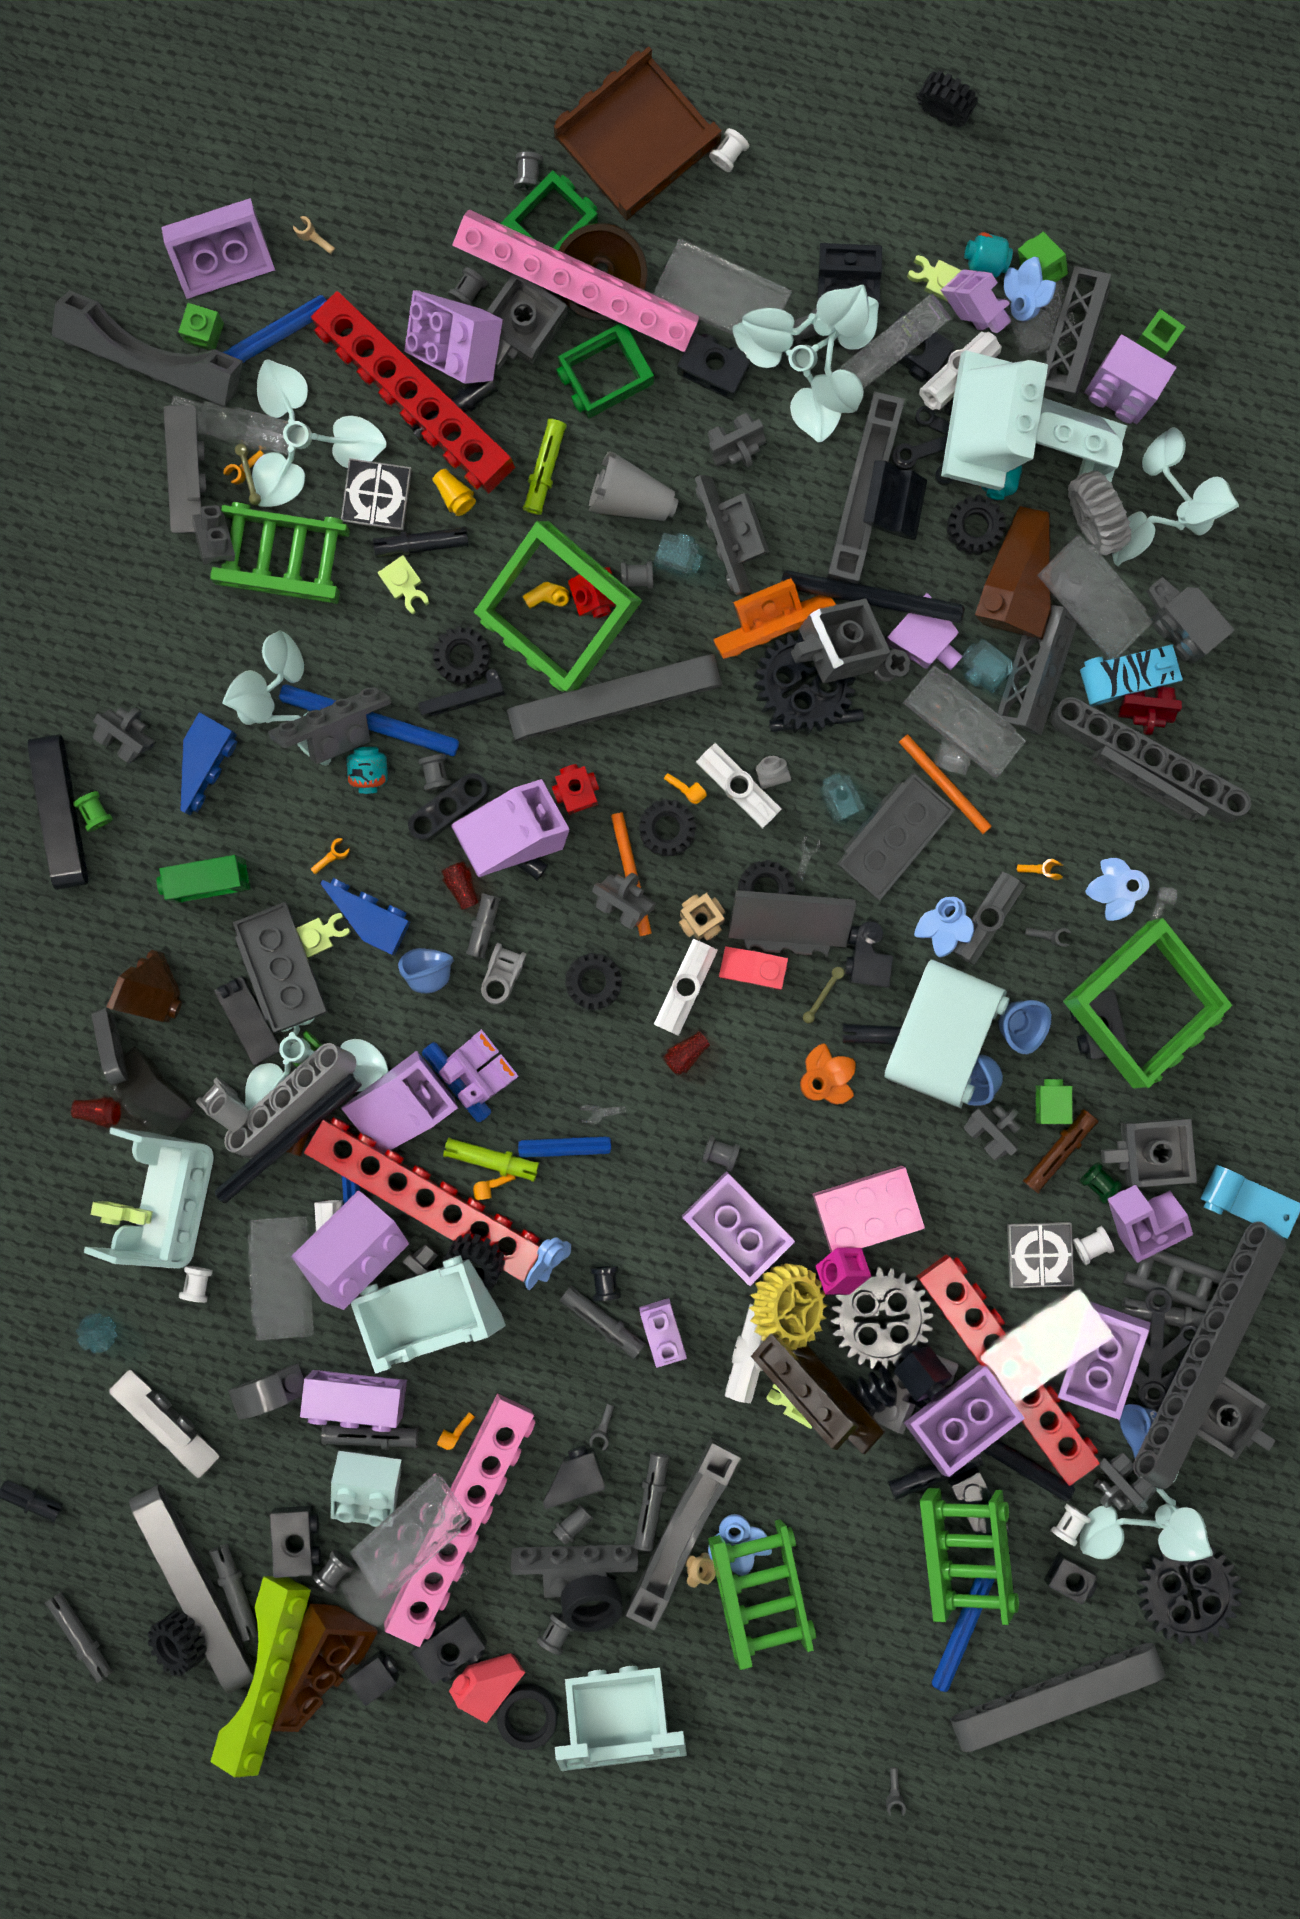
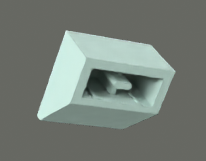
M338 1451L331 1481V1519H337L344 1523H365L374 1527H393L401 1476V1459Z

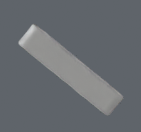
M331 1043L320 1046L249 1110L248 1118L240 1129L233 1132L227 1131L224 1141L227 1150L252 1159L344 1078L352 1074L356 1068L355 1056L351 1052Z

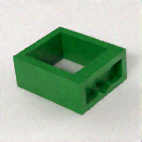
M552 170L500 224L534 239L519 223L554 188L583 216L553 247L559 250L561 244L572 232L582 226L598 223V209L589 198L584 197L582 199L574 191L575 186L566 176L562 175L559 177Z
M622 323L558 356L560 367L556 369L557 374L564 386L567 384L571 386L574 392L571 399L579 413L584 411L588 419L654 384V375L628 327ZM617 343L637 379L591 404L571 367Z
M237 855L159 868L160 876L156 878L159 894L164 895L165 900L174 903L251 890L246 860Z

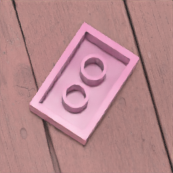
M904 1166L892 1168L812 1194L830 1252L836 1248H864L925 1229L909 1176Z

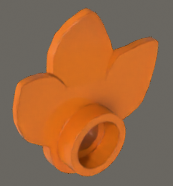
M826 1044L815 1047L808 1054L805 1061L807 1072L803 1075L800 1082L802 1093L810 1100L819 1101L825 1099L836 1105L849 1101L854 1094L846 1083L855 1073V1060L845 1056L832 1058ZM814 1079L821 1082L820 1090L813 1087L812 1082Z

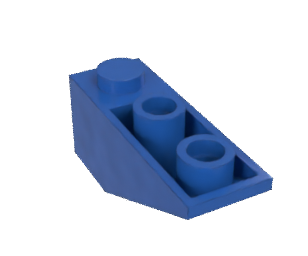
M200 712L183 739L181 811L188 815H191L193 810L198 812L206 799V796L203 794L209 783L213 785L217 781L222 770L219 767L224 756L227 758L231 756L237 745V741L234 740L237 736L236 733Z
M335 878L332 879L331 883L322 880V887L364 942L395 956L411 923L404 919L406 912L391 905L385 910L376 905L377 898L362 891L359 897L349 893L350 886Z

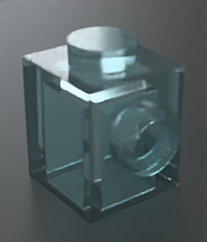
M664 532L654 559V568L689 580L691 572H698L703 555L698 554L699 544L694 543L695 539L686 534L678 533L676 537Z
M983 638L977 645L974 643L970 645L962 657L964 659L963 670L966 672L964 674L965 678L977 687L981 684L991 693L998 688L1013 670L1012 660Z
M837 773L822 781L824 786L818 791L834 824L865 809L849 774L841 778L840 774Z

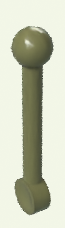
M238 444L235 447V453L241 458L250 491L249 502L252 505H258L261 502V496L256 493L246 457L249 451L244 444Z
M835 967L832 970V977L810 1011L803 1014V1021L810 1024L815 1020L814 1014L837 979H841L844 976V970L841 967Z

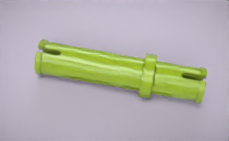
M556 419L547 420V427L535 469L528 479L530 486L525 504L523 505V510L528 513L542 515L547 491L552 488L553 481L551 477L566 429V424Z
M450 1137L447 1139L446 1150L443 1153V1157L496 1170L505 1177L507 1174L531 1180L532 1182L535 1181L537 1169L539 1168V1162L515 1157L512 1152L507 1151L504 1154Z

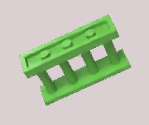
M232 502V506L222 505V513L226 518L233 519L230 538L235 553V561H226L225 564H222L221 568L212 567L210 580L215 585L338 604L340 591L337 586H333V582L330 580L338 535L349 537L350 530L346 524H343V520L325 517L324 521L251 510L250 505L239 502ZM245 521L264 523L257 567L253 569L252 573L240 571L241 567L238 566ZM276 525L294 528L288 571L283 575V578L271 576L272 572L269 571ZM307 530L325 533L318 578H315L314 583L302 581L300 576Z
M928 1488L920 1499L933 1621L946 1622L956 1607L1000 1609L1002 1625H1009L1014 1613L1018 1612L1019 1597L1017 1593L1013 1592L1006 1522L1009 1519V1505L1003 1500V1491L996 1490L989 1501V1505L947 1504L945 1500L941 1499L940 1488ZM946 1517L990 1518L992 1535L949 1534V1531L945 1530L944 1520ZM949 1547L994 1548L995 1566L953 1564L952 1561L948 1560L947 1550ZM953 1577L997 1579L999 1596L956 1594L955 1591H952L951 1580Z
M781 1519L775 1521L777 1530L775 1535L732 1546L730 1543L726 1544L720 1535L708 1538L734 1661L740 1670L753 1667L750 1656L755 1655V1651L801 1640V1644L807 1652L814 1651L812 1640L816 1639L815 1628L812 1620L807 1621L791 1548L796 1546L792 1528H787ZM780 1547L784 1565L739 1577L737 1574L732 1575L730 1563L735 1562V1558ZM787 1578L791 1596L746 1608L744 1605L739 1606L737 1594L742 1592L741 1589ZM794 1609L798 1627L756 1638L746 1637L744 1625L748 1624V1620Z

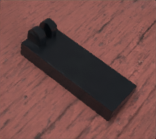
M494 669L488 670L486 673L487 683L419 702L421 715L426 719L504 696L498 672Z
M244 976L233 979L214 990L253 1065L280 1052V1044L268 1021L265 1020L262 1010Z

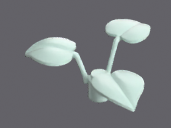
M863 284L824 293L817 302L816 314L810 313L808 319L797 328H793L794 318L792 315L781 309L763 308L753 310L742 317V323L754 342L770 352L788 350L793 344V335L800 334L811 323L818 334L829 336L824 368L825 374L816 375L813 378L812 392L821 405L832 411L853 413L858 410L864 394L861 381L856 375L846 370L832 372L831 361L834 338L837 331L845 337H853L861 334L866 328L869 318V302Z
M868 297L869 318L866 328L861 334L845 337L837 331L834 340L838 337L839 343L844 348L851 350L861 349L868 345L877 330L879 303L876 299ZM742 322L733 326V334L738 347L753 364L762 368H770L780 363L782 352H770L761 348L751 338ZM829 337L812 347L809 345H798L792 350L789 348L783 351L789 356L791 367L797 371H803L804 376L811 385L813 376L810 370L817 363V351L828 344ZM812 388L800 389L791 401L790 409L793 420L799 428L817 442H822L828 438L838 425L842 413L832 411L821 405L814 397Z
M268 359L263 362L257 380L258 401L262 410L272 418H280L287 412L289 413L288 424L283 431L284 439L289 444V453L287 460L282 454L271 452L262 455L256 461L253 467L252 478L256 493L261 496V502L258 506H279L298 496L304 487L305 472L300 466L292 464L295 449L308 447L312 440L334 443L332 448L333 456L345 468H348L349 458L372 462L386 448L387 442L379 429L369 421L357 416H345L336 420L333 425L335 437L312 433L307 425L295 421L293 410L303 406L307 400L308 385L304 377L291 367Z
M1175 427L1165 431L1151 443L1144 454L1142 467L1150 476H1155L1163 471L1167 479L1184 498L1185 502L1177 509L1178 521L1157 516L1147 518L1141 511L1129 516L1131 541L1128 545L1122 547V550L1114 554L1112 553L1114 564L1117 566L1135 558L1149 547L1155 535L1153 523L1174 526L1179 530L1187 527L1196 535H1203L1210 530L1214 519L1239 507L1229 484L1221 477H1212L1204 481L1195 490L1193 499L1174 478L1169 467L1180 462L1186 447L1182 432Z
M279 630L269 635L262 647L265 664L273 673L278 674L277 678L267 686L265 679L259 673L252 670L245 671L233 680L223 699L222 704L236 710L239 719L246 725L270 723L272 721H294L301 718L299 715H272L275 705L269 692L278 686L284 678L290 683L298 682L304 672V661L299 648L288 634ZM307 739L297 743L301 750L310 757ZM331 759L326 760L320 764L327 766L331 762Z
M315 1018L281 1031L285 1032L294 1028L293 1032H290L289 1036L283 1039L279 1048L280 1054L284 1058V1072L278 1065L273 1063L261 1064L252 1070L247 1079L245 1089V1106L248 1108V1111L291 1073V1062L302 1063L315 1052L311 1050L309 1043L305 1039L297 1037L300 1032L299 1025H308ZM351 1039L341 1045L340 1048L351 1052L356 1058V1068L352 1074L362 1084L356 1092L365 1090L389 1072L385 1058L369 1042Z
M1156 1488V1491L1166 1501V1504L1156 1510L1155 1521L1130 1518L1118 1519L1117 1511L1114 1507L1105 1508L1104 1506H1099L1087 1515L1092 1520L1090 1523H1085L1080 1531V1549L1082 1553L1096 1559H1109L1120 1551L1124 1542V1531L1121 1525L1124 1524L1163 1528L1158 1538V1544L1162 1553L1172 1560L1191 1562L1213 1555L1202 1516L1192 1508L1177 1507L1176 1500L1170 1498L1163 1489Z

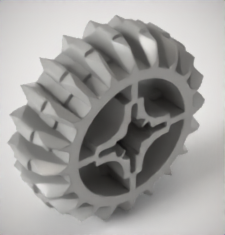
M1099 471L1085 472L1077 476V479L1071 481L1068 485V497L1073 515L1082 534L1085 535L1087 542L1091 544L1092 548L1101 555L1106 556L1122 550V547L1128 545L1131 541V529L1129 527L1130 521L1126 515L1127 512L1118 497L1117 491L1114 490L1112 483L1107 480L1106 476Z

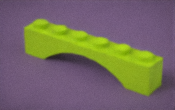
M263 1576L255 1604L258 1624V1654L254 1677L239 1711L219 1731L210 1761L234 1778L257 1776L259 1774L311 1589L289 1577L274 1578V1576Z

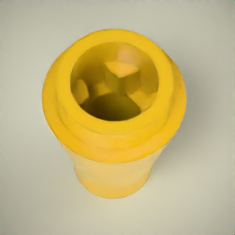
M442 469L434 475L432 480L436 484L449 512H454L456 516H461L475 505L474 492L454 477L447 469Z

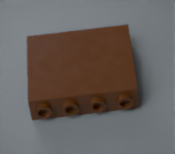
M647 47L643 52L637 51L631 55L625 67L619 72H611L604 79L603 85L595 92H587L580 99L579 105L571 112L569 110L563 112L557 118L554 125L555 138L626 221L721 142L722 130L715 122L709 125L653 60L650 47Z

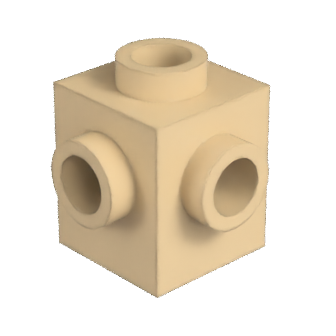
M707 893L701 897L696 894L682 904L683 909L680 911L682 920L678 923L688 937L694 935L696 940L704 937L708 941L722 931L720 925L724 922L723 914L725 911L715 897L711 899ZM704 914L707 917V923L699 925L695 920L696 916Z

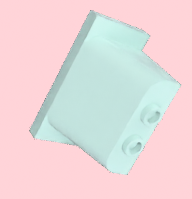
M967 350L961 353L941 473L942 477L999 491L1004 488L1007 472L1033 459L1048 364L1033 360L1012 363Z
M1043 398L1036 443L1083 458L1079 475L1085 472L1099 471L1106 476L1109 482H1112L1114 471L1118 468L1123 451L1122 442L1127 425Z
M626 1666L620 1668L619 1673L607 1674L606 1670H594L588 1672L587 1677L565 1679L571 1745L555 1747L556 1761L561 1771L687 1756L683 1731L668 1733L660 1668L638 1670L637 1666Z

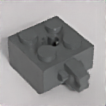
M515 274L511 275L487 310V312L503 319L495 368L500 370L509 357L513 360L519 357L534 367L568 318V307L565 303L537 284ZM527 316H530L529 321L519 322V318L525 319Z
M1162 577L1146 591L1158 610L1151 617L1155 621L1153 624L1155 630L1163 638L1168 637L1173 642L1176 655L1184 662L1188 660L1192 665L1235 631L1199 588L1187 587L1180 593Z
M866 598L820 608L809 614L799 628L804 641L797 643L791 651L795 663L813 661L823 683L877 671L891 653Z
M1172 1118L1120 1123L1122 1141H1117V1148L1100 1150L1102 1163H1119V1170H1125L1126 1186L1149 1187L1197 1183L1192 1119ZM1156 1146L1164 1150L1163 1155H1158L1160 1159L1153 1156V1150H1157Z
M1224 1376L1197 1435L1235 1460L1238 1459L1245 1446L1250 1448L1253 1442L1269 1451L1276 1440L1261 1431L1265 1425L1261 1421L1271 1406ZM1223 1409L1229 1413L1225 1419L1220 1416Z

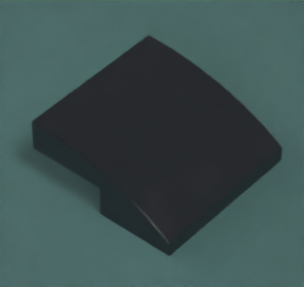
M820 243L817 302L828 291L848 289L863 284L867 296L878 301L879 313L882 246Z
M875 460L863 522L892 535L916 540L927 479L912 470H900L887 461Z

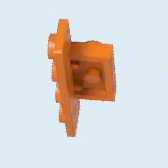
M790 578L733 602L741 628L715 638L714 643L723 659L737 656L756 645L766 644L773 638L798 630L809 614L820 608L834 606L836 603L831 597L821 595L800 603L795 583Z

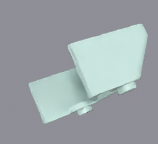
M111 1127L109 1134L134 1141L132 1153L136 1161L149 1164L140 1209L153 1211L151 1223H145V1225H123L115 1232L111 1248L85 1247L84 1253L113 1264L164 1268L185 1267L191 1261L195 1249L214 1155L212 1149L208 1145L151 1132Z

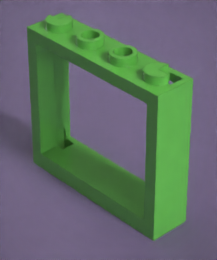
M536 521L474 613L481 618L480 623L486 629L497 632L504 638L503 643L508 648L522 653L527 658L526 662L531 668L539 672L542 671L551 678L549 682L559 691L568 692L580 688L643 600L551 522ZM541 542L617 605L569 673L563 670L495 611V608Z
M1163 918L1148 921L1063 1000L1065 1005L1132 1088H1150L1155 1082H1160L1163 1078L1161 1074L1167 1068L1177 1065L1184 1058L1182 1053L1189 1047L1192 1048L1199 1044L1205 1038L1203 1033L1209 1027H1215L1221 1023L1224 1013L1232 1006L1230 1001ZM1155 943L1205 1007L1140 1068L1089 1004Z

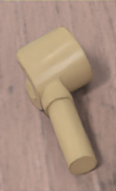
M301 216L302 222L308 227L300 231L293 226L297 236L304 241L311 240L317 243L328 253L332 254L335 248L315 232L313 224L307 217Z

